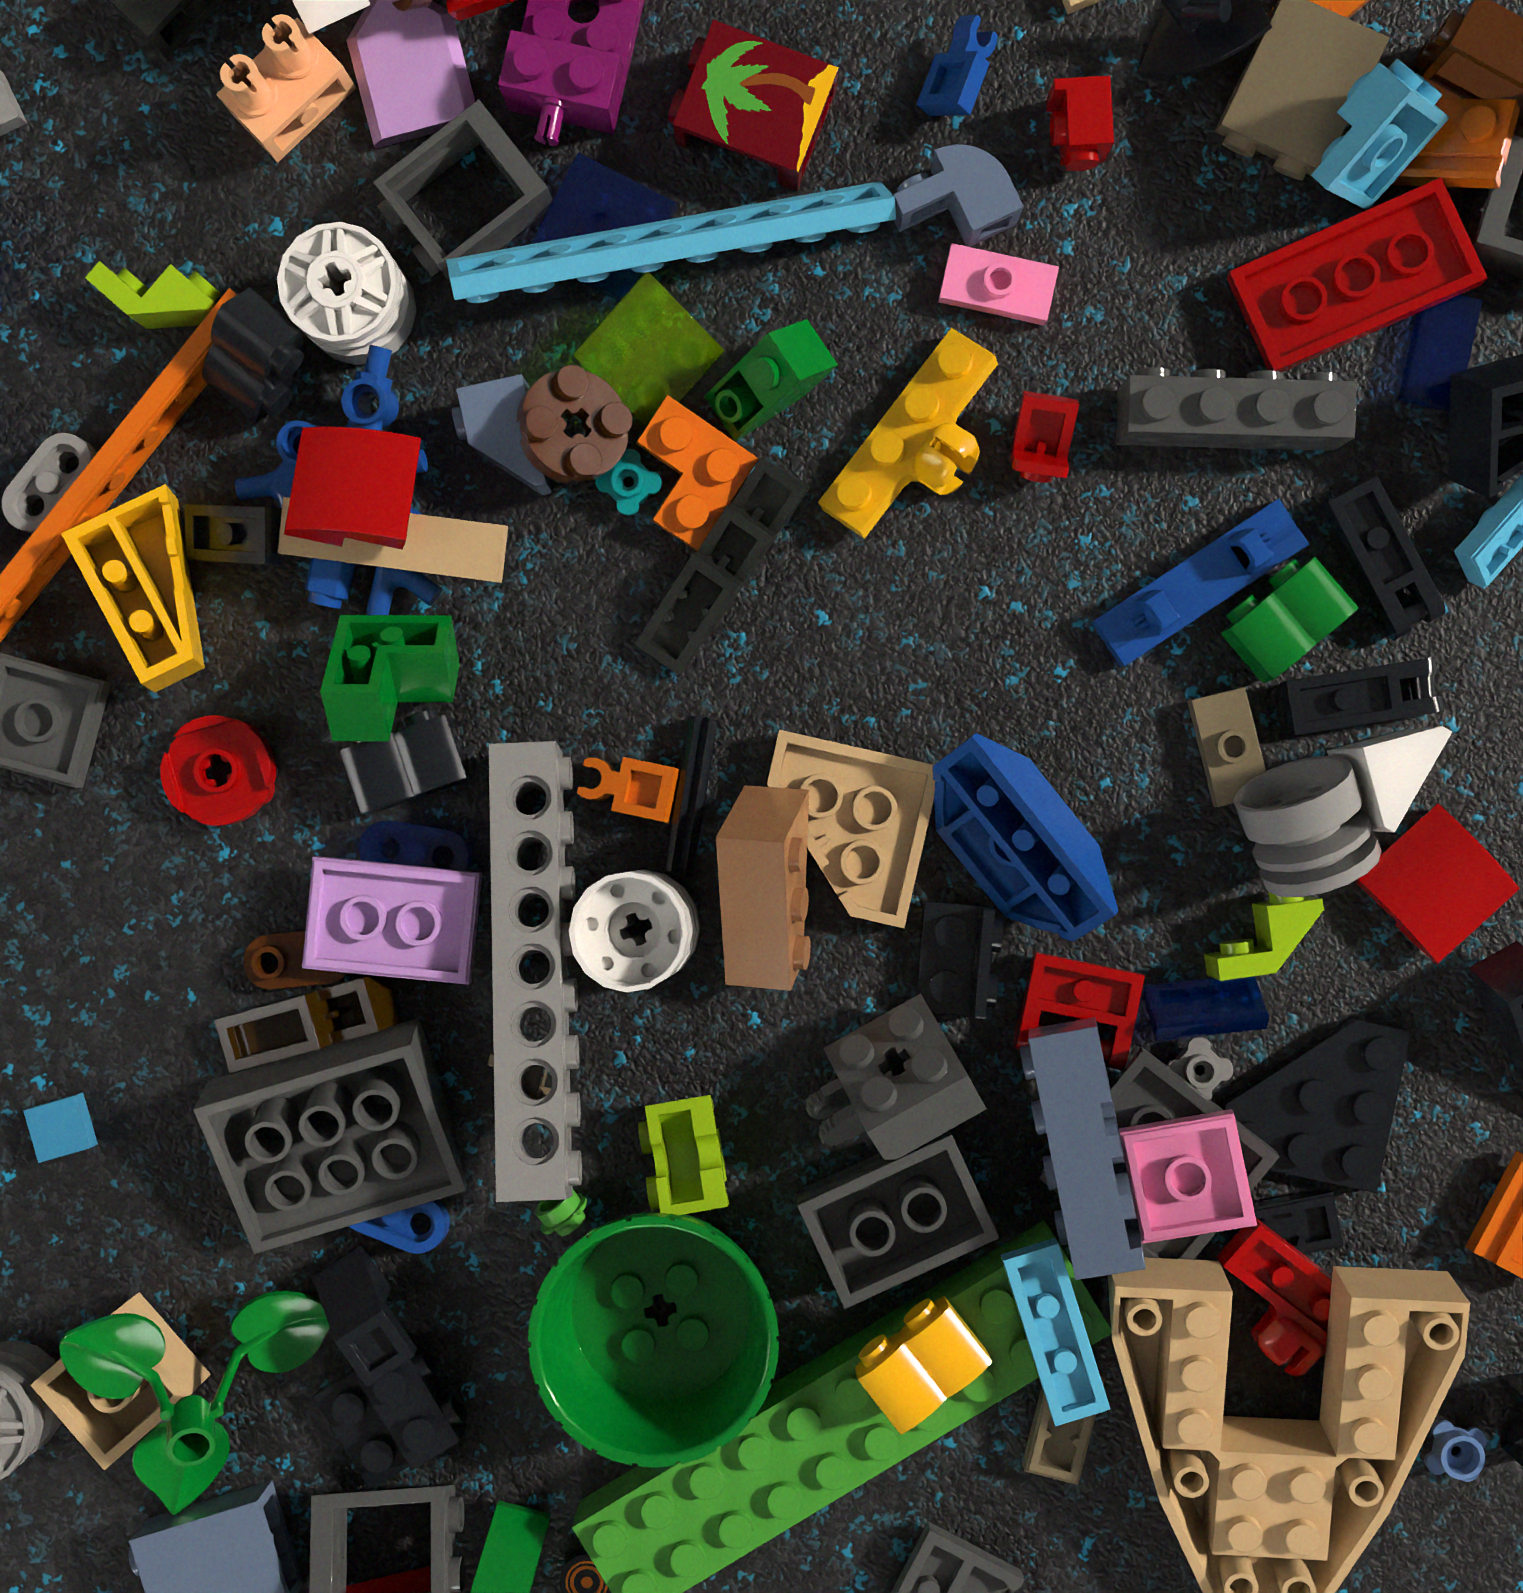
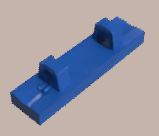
M1277 499L1091 623L1119 666L1124 667L1308 546L1309 543L1293 522L1281 500ZM1230 547L1242 548L1250 561L1246 570Z

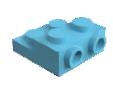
M1396 59L1389 68L1379 62L1371 72L1361 76L1350 88L1347 94V101L1337 113L1352 127L1345 135L1335 139L1326 148L1321 157V164L1311 176L1326 190L1365 210L1370 209L1449 120L1450 117L1436 105V102L1443 94L1421 75L1414 73L1400 60Z

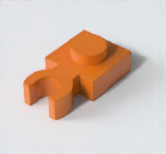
M623 757L620 772H616L614 767L606 761L598 758L584 759L583 765L599 770L602 778L599 786L594 789L578 787V795L592 801H602L613 795L611 811L669 824L678 783L679 769Z

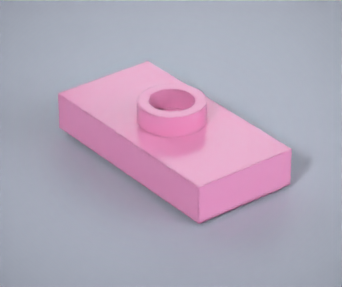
M951 243L938 302L1045 325L1048 320L1059 267Z

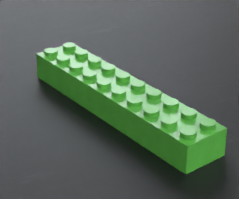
M1045 1220L773 1383L755 1417L751 1416L749 1419L750 1423L744 1430L722 1448L718 1446L716 1448L717 1451L699 1460L682 1465L681 1462H677L676 1466L659 1468L636 1466L580 1500L572 1529L611 1593L685 1592L1039 1378L1001 1254L1055 1238ZM1060 1246L1088 1339L1092 1346L1110 1335L1111 1328L1081 1279L1075 1280L1073 1266ZM945 1296L986 1348L992 1363L970 1384L948 1397L925 1420L900 1435L857 1380L855 1366L861 1361L858 1358V1354L875 1337L884 1334L889 1338L900 1332L906 1325L903 1321L905 1315L916 1304L928 1298L935 1302Z

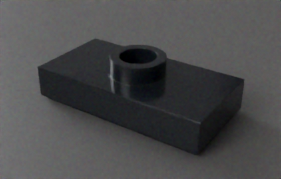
M1328 1188L1253 1202L1255 1217L1303 1254L1344 1247L1334 1195ZM1241 1228L1224 1231L1226 1245Z

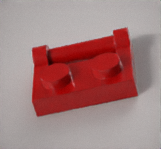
M1033 951L1020 1016L1015 1027L1013 1047L1020 1049V1046L1029 1045V1029L1042 1027L1038 1025L1041 1011L1080 1019L1095 1017L1096 1022L1113 1025L1109 1039L1100 1038L1105 1066L1122 1071L1126 1066L1145 975Z

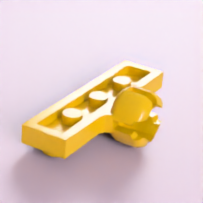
M951 328L818 501L821 509L865 539L901 490L910 482H921L939 495L950 494L957 490L963 484V481L954 476L956 469L958 468L970 475L978 460L980 450L975 436L959 427L956 421L960 413L998 365L995 354Z

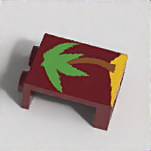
M713 19L706 39L698 36L693 45L688 62V70L693 73L687 89L678 88L670 106L668 121L673 123L676 145L686 148L691 135L776 167L777 184L798 191L837 91L839 67Z

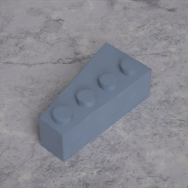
M1092 1017L1031 1028L1028 1034L1029 1045L1020 1046L1021 1060L1026 1080L1036 1079L1040 1100L1031 1101L1037 1135L1047 1134L1051 1155L1043 1156L1044 1170L1049 1190L1058 1189L1062 1210L1054 1211L1055 1223L1060 1245H1069L1075 1280L1146 1269L1141 1234L1096 1018Z

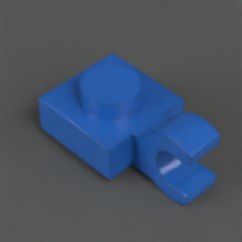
M979 15L960 16L954 26L953 39L948 53L935 54L916 104L928 116L971 114L990 64L985 58L992 54L997 43L996 32H977L981 21Z

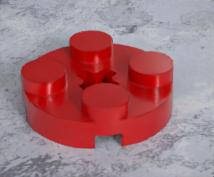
M219 715L194 719L183 725L173 736L176 738L171 743L168 753L163 755L160 764V776L168 800L181 813H186L200 823L220 826L242 822L255 815L263 805L273 798L275 792L274 782L276 779L275 756L267 739L252 723ZM220 755L223 762H230L232 773L227 775V783L222 786L218 779H208L206 776V770L214 766L213 757Z

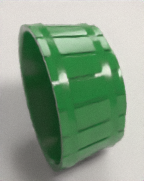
M660 1211L643 1212L612 1220L593 1229L575 1242L558 1259L557 1264L551 1268L542 1282L535 1298L538 1301L533 1304L529 1321L528 1342H531V1345L528 1347L535 1385L538 1384L540 1387L538 1392L548 1411L557 1423L560 1421L563 1424L562 1428L574 1440L589 1450L593 1448L597 1451L596 1454L612 1461L631 1466L632 1463H636L638 1467L659 1468L676 1466L677 1462H681L682 1465L699 1460L717 1451L716 1448L718 1446L722 1448L737 1437L750 1423L749 1419L751 1416L755 1417L771 1388L770 1380L774 1379L778 1363L779 1341L776 1336H779L776 1312L768 1288L759 1270L738 1245L709 1223L693 1216L660 1213ZM657 1294H663L666 1303L675 1302L677 1307L676 1312L669 1314L668 1324L658 1325L656 1317H647L645 1314V1308L653 1305V1296Z

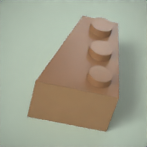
M745 785L716 836L726 985L791 991L799 970H806L808 967L811 944L809 936H804V922L809 903L808 889L806 888L809 790Z

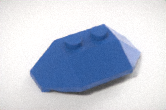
M975 733L932 766L933 780H935L936 832L1005 917L1036 929L1058 933L1060 938L1074 942L1117 914L1119 910L1099 844L1030 758Z

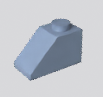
M520 374L457 388L460 406L452 408V416L459 440L467 439L468 444L478 455L541 495L553 493L550 478L542 474L530 463L520 444L522 435L519 429L520 420L517 422V409L522 397L530 388L523 375Z

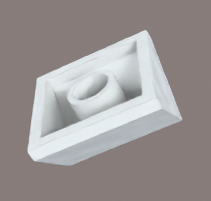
M1443 726L1400 730L1327 750L1328 756L1345 758L1352 765L1363 796L1360 810L1364 811L1371 819L1372 831L1395 833L1452 731Z

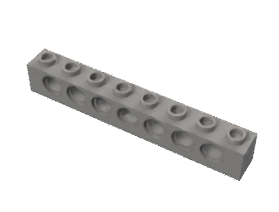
M556 741L489 744L496 1202L568 1199L573 1196V1186L581 1185L582 1183L581 1151H572L571 1127H580L581 1121L579 1092L570 1093V1070L579 1068L578 1035H569V1012H577L578 987L576 978H568L567 956L574 955L569 936L570 922H566V900L575 899V872L573 866H565V845L574 843V821L572 811H564L563 790H572L573 770L571 757H563V752ZM533 789L544 791L546 793V803L541 811L533 815H526L520 812V800L526 792ZM535 843L545 845L548 856L544 865L537 870H524L520 862L523 850ZM535 898L545 899L549 907L546 920L536 927L525 926L521 917L524 905ZM533 954H545L550 962L548 976L540 983L529 984L522 972L524 962ZM543 1009L550 1016L551 1029L544 1039L533 1042L524 1032V1021L530 1012ZM536 1066L545 1067L550 1072L553 1081L550 1092L541 1099L531 1097L525 1088V1077ZM537 1123L547 1126L554 1137L553 1147L544 1157L532 1154L526 1145L527 1132Z

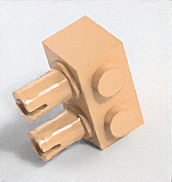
M283 14L271 18L276 25L274 30L268 23L263 27L262 37L265 46L253 60L246 55L236 54L229 58L234 64V68L231 69L226 63L222 65L220 77L224 87L216 94L231 114L277 163L356 89L343 65L313 33H308L305 25L298 17L294 20L288 15Z

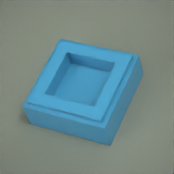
M83 1092L23 1110L38 1163L98 1145Z

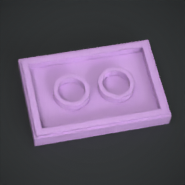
M321 856L313 857L302 968L469 985L472 983L483 872Z

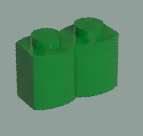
M1316 557L1308 560L1301 566L1295 559H1292L1268 579L1274 588L1258 601L1251 594L1226 614L1231 624L1220 634L1262 683L1274 680L1358 609V606Z

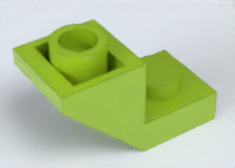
M100 261L85 277L125 314L146 329L199 326L216 305L215 300L221 295L216 288L195 270L186 278L171 264L150 288L125 267L118 274H115Z
M1268 892L1269 901L1252 903L1258 946L1254 947L1253 939H1237L1219 943L1220 952L1204 954L1207 976L1219 981L1277 973L1324 911L1323 899L1311 896L1280 897Z

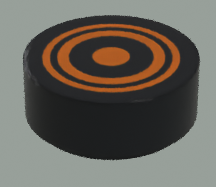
M584 1547L575 1550L567 1557L559 1580L561 1593H611Z

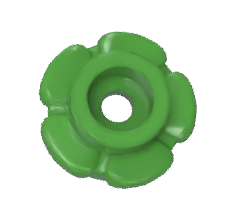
M573 1190V1196L568 1199L541 1200L536 1207L535 1214L543 1223L540 1226L542 1233L548 1235L556 1231L559 1236H565L576 1230L586 1217V1214L583 1212L587 1205L586 1197Z

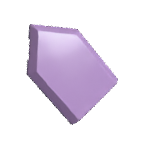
M370 0L371 5L364 9L347 38L353 68L375 149L434 134L476 102L454 17L448 14L447 9L433 1L427 7L400 11L392 4L398 0Z

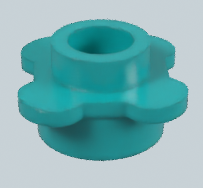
M626 449L618 463L596 479V486L600 492L608 493L617 502V509L621 514L630 516L638 512L639 505L644 503L650 494H657L660 491L662 480L657 472L649 471L641 463V456L636 450ZM631 477L634 480L633 486H624L625 478Z

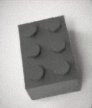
M950 1130L899 1159L884 1160L881 1154L877 1153L796 1191L797 1207L844 1309L999 1239L998 1233Z

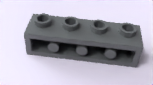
M1141 368L1136 370V375H1130L1117 390L1115 445L1335 451L1355 438L1357 381H1338V374L1333 372L1308 373L1303 375V380L1282 379V373L1273 370L1250 372L1247 374V378H1226V372L1221 369L1195 370L1191 373V377L1170 376V370L1166 368Z

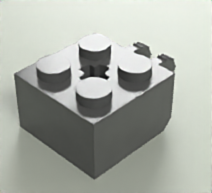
M921 993L823 1048L838 1078L821 1087L819 1091H814L812 1095H809V1098L806 1099L807 1106L805 1107L809 1116L817 1120L825 1119L833 1114L831 1118H827V1120L822 1121V1124L819 1125L818 1135L823 1144L830 1145L831 1147L833 1145L838 1146L840 1143L843 1144L845 1140H850L866 1131L884 1160L899 1159L986 1110L971 1079Z

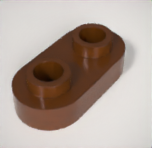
M306 930L271 933L260 936L249 944L243 958V966L247 977L252 983L263 989L329 984L345 978L350 973L302 968ZM267 952L273 953L278 959V967L274 972L268 971L263 965V957Z

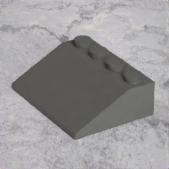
M419 1018L393 1025L379 1032L334 1043L318 1050L209 1080L193 1108L254 1254L467 1190V1183L437 1065Z

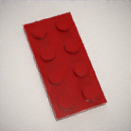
M1442 177L1229 271L1227 276L1228 283L1267 370L1284 372L1481 286L1488 278Z

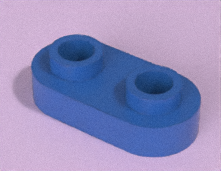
M434 1200L349 1227L409 1253L421 1254L432 1250L442 1243L449 1231L450 1218L444 1204L440 1200ZM418 1213H424L430 1218L431 1228L428 1232H421L416 1228L414 1221Z

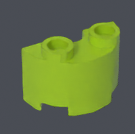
M711 1095L645 1106L647 1121L638 1122V1131L643 1155L653 1154L656 1176L646 1177L647 1195L651 1211L660 1209V1213L684 1215L728 1207L729 1200L725 1187V1181H727L719 1128L716 1129L714 1104Z

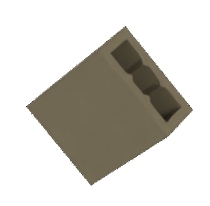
M1277 0L1269 16L1272 28L1259 37L1214 132L1225 136L1222 144L1226 148L1246 157H1253L1255 151H1258L1276 160L1273 165L1276 171L1288 177L1303 180L1306 174L1311 176L1321 164V157L1326 148L1342 135L1348 122L1337 111L1347 101V94L1353 84L1361 76L1375 68L1390 37L1309 0Z

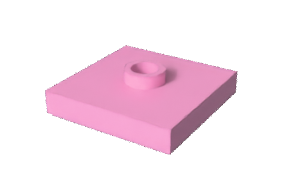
M1232 1109L1119 1128L1142 1244L1257 1226L1236 1120Z

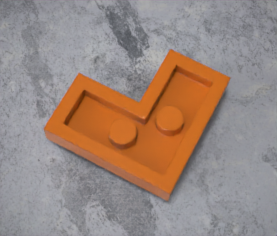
M669 395L664 398L635 443L680 474V477L651 521L695 551L699 550L722 512L730 504L759 460L755 455Z

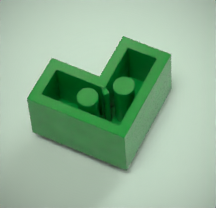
M340 615L320 690L332 741L389 742L397 702H453L460 663L451 615Z

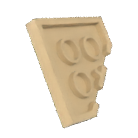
M779 730L767 785L776 788L809 790L807 848L840 901L852 917L905 928L934 801L935 780H933V764Z

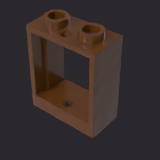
M1472 0L1461 13L1454 9L1449 13L1437 34H1431L1426 40L1412 66L1419 69L1418 74L1443 94L1440 99H1517L1520 111L1513 135L1523 138V17L1492 0Z

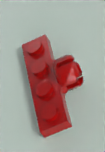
M1256 1218L1257 1226L1241 1228L1216 1257L1225 1269L1270 1302L1268 1310L1252 1327L1251 1335L1258 1342L1261 1351L1274 1364L1281 1366L1284 1363H1288L1284 1371L1298 1377L1306 1374L1319 1358L1325 1355L1332 1276Z

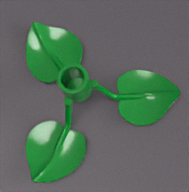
M275 1291L262 1294L248 1301L238 1310L231 1322L232 1333L242 1344L233 1350L215 1397L210 1403L198 1395L182 1397L175 1404L170 1402L160 1375L152 1369L164 1357L166 1349L165 1338L161 1329L153 1321L141 1315L131 1313L112 1314L71 1329L60 1338L59 1351L65 1368L81 1387L99 1397L124 1399L137 1391L143 1378L150 1383L160 1407V1418L167 1422L156 1425L136 1443L132 1455L133 1468L141 1482L154 1492L164 1503L168 1511L175 1516L205 1491L218 1475L228 1458L230 1450L229 1436L223 1425L215 1422V1419L224 1414L223 1404L242 1357L248 1353L250 1363L255 1368L264 1372L282 1373L293 1370L315 1354L330 1327L321 1301L304 1293Z

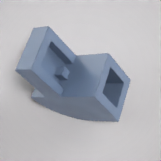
M960 144L936 149L930 167L933 176L928 177L927 173L914 175L901 183L897 188L898 192L893 195L896 208V220L894 222L899 232L949 209L967 247H971L1017 225L1024 208L1012 180L1003 165L994 156L980 148Z

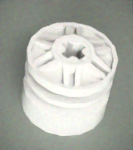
M344 222L316 225L297 236L283 254L277 276L280 302L291 321L317 347L334 360L353 365L366 364L370 345L392 350L393 354L398 351L410 335L416 315L413 288L384 244L363 227ZM347 279L348 281L344 283L345 293L336 296V293L340 291L338 282Z
M646 869L608 875L588 887L573 908L569 926L572 953L584 973L605 988L623 992L650 989L681 970L696 950L700 932L697 906L685 887L667 874ZM635 913L639 920L649 919L652 923V929L645 933L647 942L644 941L641 935L632 937L629 932V926L636 923Z

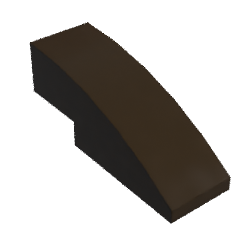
M365 975L214 1020L229 1073L379 1032L401 1023L389 978L386 976Z

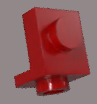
M1029 391L1022 392L1010 450L1011 467L1013 470L1020 471L1019 475L1022 478L1041 483L1051 482L1053 477L1067 478L1069 471L1067 458L1079 409L1078 399Z

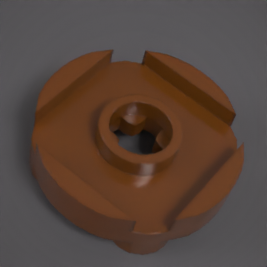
M564 366L558 371L542 376L524 394L517 409V422L520 420L519 429L522 435L520 444L525 456L538 471L553 480L570 483L572 480L591 481L598 479L618 463L626 450L628 431L632 426L630 410L622 403L618 394L606 381L579 366ZM566 413L571 417L573 415L579 417L583 422L582 426L585 430V436L579 433L572 438L564 433L567 423L561 417L562 414Z

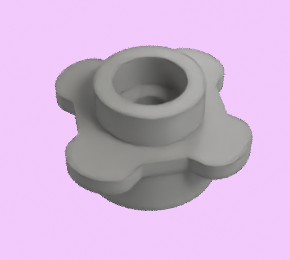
M1204 1037L1191 1038L1187 1043V1047L1182 1049L1176 1058L1170 1060L1167 1064V1067L1209 1099L1212 1098V1090L1221 1081L1229 1080L1233 1075L1231 1061L1227 1058L1218 1057L1211 1050L1210 1042ZM1198 1065H1203L1205 1069L1201 1075L1195 1073V1068Z

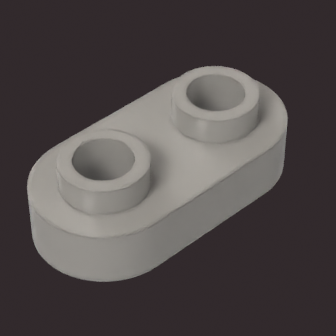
M58 433L48 437L3 493L2 511L7 521L15 528L33 534L97 454L93 446L87 441L69 433ZM77 456L79 460L78 468L73 473L68 474L66 463L69 458ZM42 498L45 505L44 510L40 515L34 516L32 505L37 499Z

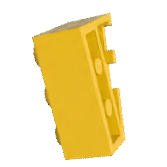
M166 484L61 533L142 685L155 693L205 668L188 560H186V545L179 501Z

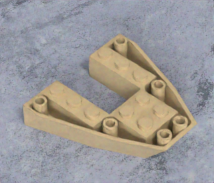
M1144 1257L1146 1269L1107 1275L1112 1342L1159 1501L1202 1592L1335 1593L1390 1513L1465 1357L1470 1302L1449 1272L1333 1266L1319 1421L1223 1416L1233 1291L1219 1261Z

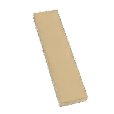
M283 497L278 545L279 554L502 583L508 526L410 513L407 538L403 550L344 538L343 545L340 547L284 535L290 498Z

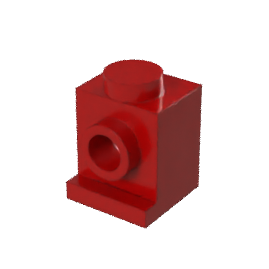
M1111 76L1054 79L1046 99V112L1051 111L1049 125L1051 146H1059L1060 165H1065L1067 170L1086 171L1093 169L1099 163L1105 162L1114 144Z

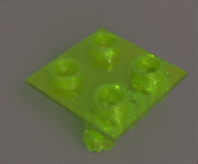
M645 272L577 349L573 356L581 363L579 365L581 368L606 381L618 394L622 403L647 426L664 398L669 395L679 402L724 352V349L649 272Z

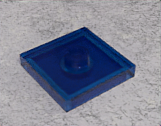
M578 152L531 244L672 219L677 210L676 202ZM631 268L610 272L609 277L604 280L584 284L628 305L644 272H635Z

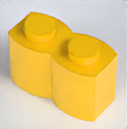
M945 1296L935 1302H932L929 1298L919 1302L905 1315L903 1321L906 1325L900 1332L889 1338L884 1334L875 1337L858 1354V1358L861 1361L855 1366L857 1380L900 1435L925 1420L948 1397L970 1384L992 1363L986 1348Z

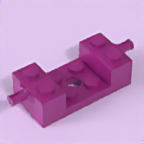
M528 0L521 32L510 30L498 86L508 111L539 118L537 132L534 136L535 140L545 145L548 140L550 146H557L562 123L610 134L615 133L645 0H588L594 2L599 7L596 18L588 23H577L569 16L573 5L583 0Z

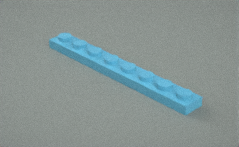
M881 181L446 259L454 300L466 298L471 303H483L497 298L499 292L521 288L524 292L537 293L551 289L557 281L577 278L578 281L584 283L597 282L609 277L610 272L631 268L635 272H652L662 268L664 262L686 258L689 262H706L717 258L721 251L740 248L743 252H761L773 246L772 242L793 238L797 242L808 243L825 238L826 232L841 229H847L855 233L873 231L880 226V222L896 220L895 197Z

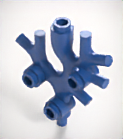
M375 345L369 346L364 372L356 371L355 380L346 386L342 394V408L349 418L346 427L382 431V428L389 426L396 419L399 403L395 393L391 390L393 380L386 378L392 350ZM378 397L379 407L372 414L370 410L371 402ZM299 420L285 424L280 429L276 440L278 453L283 459L282 463L270 473L236 479L235 490L238 498L244 501L272 497L277 501L278 508H282L283 497L290 498L302 427L321 426ZM423 449L419 450L416 473L427 472L428 470L427 457ZM411 507L410 513L421 514L416 508ZM311 558L304 588L310 591L308 601L322 606L341 609L342 600L349 599L356 564ZM376 566L366 615H389L394 591L399 587L406 588L428 606L437 600L442 592V588L422 572Z

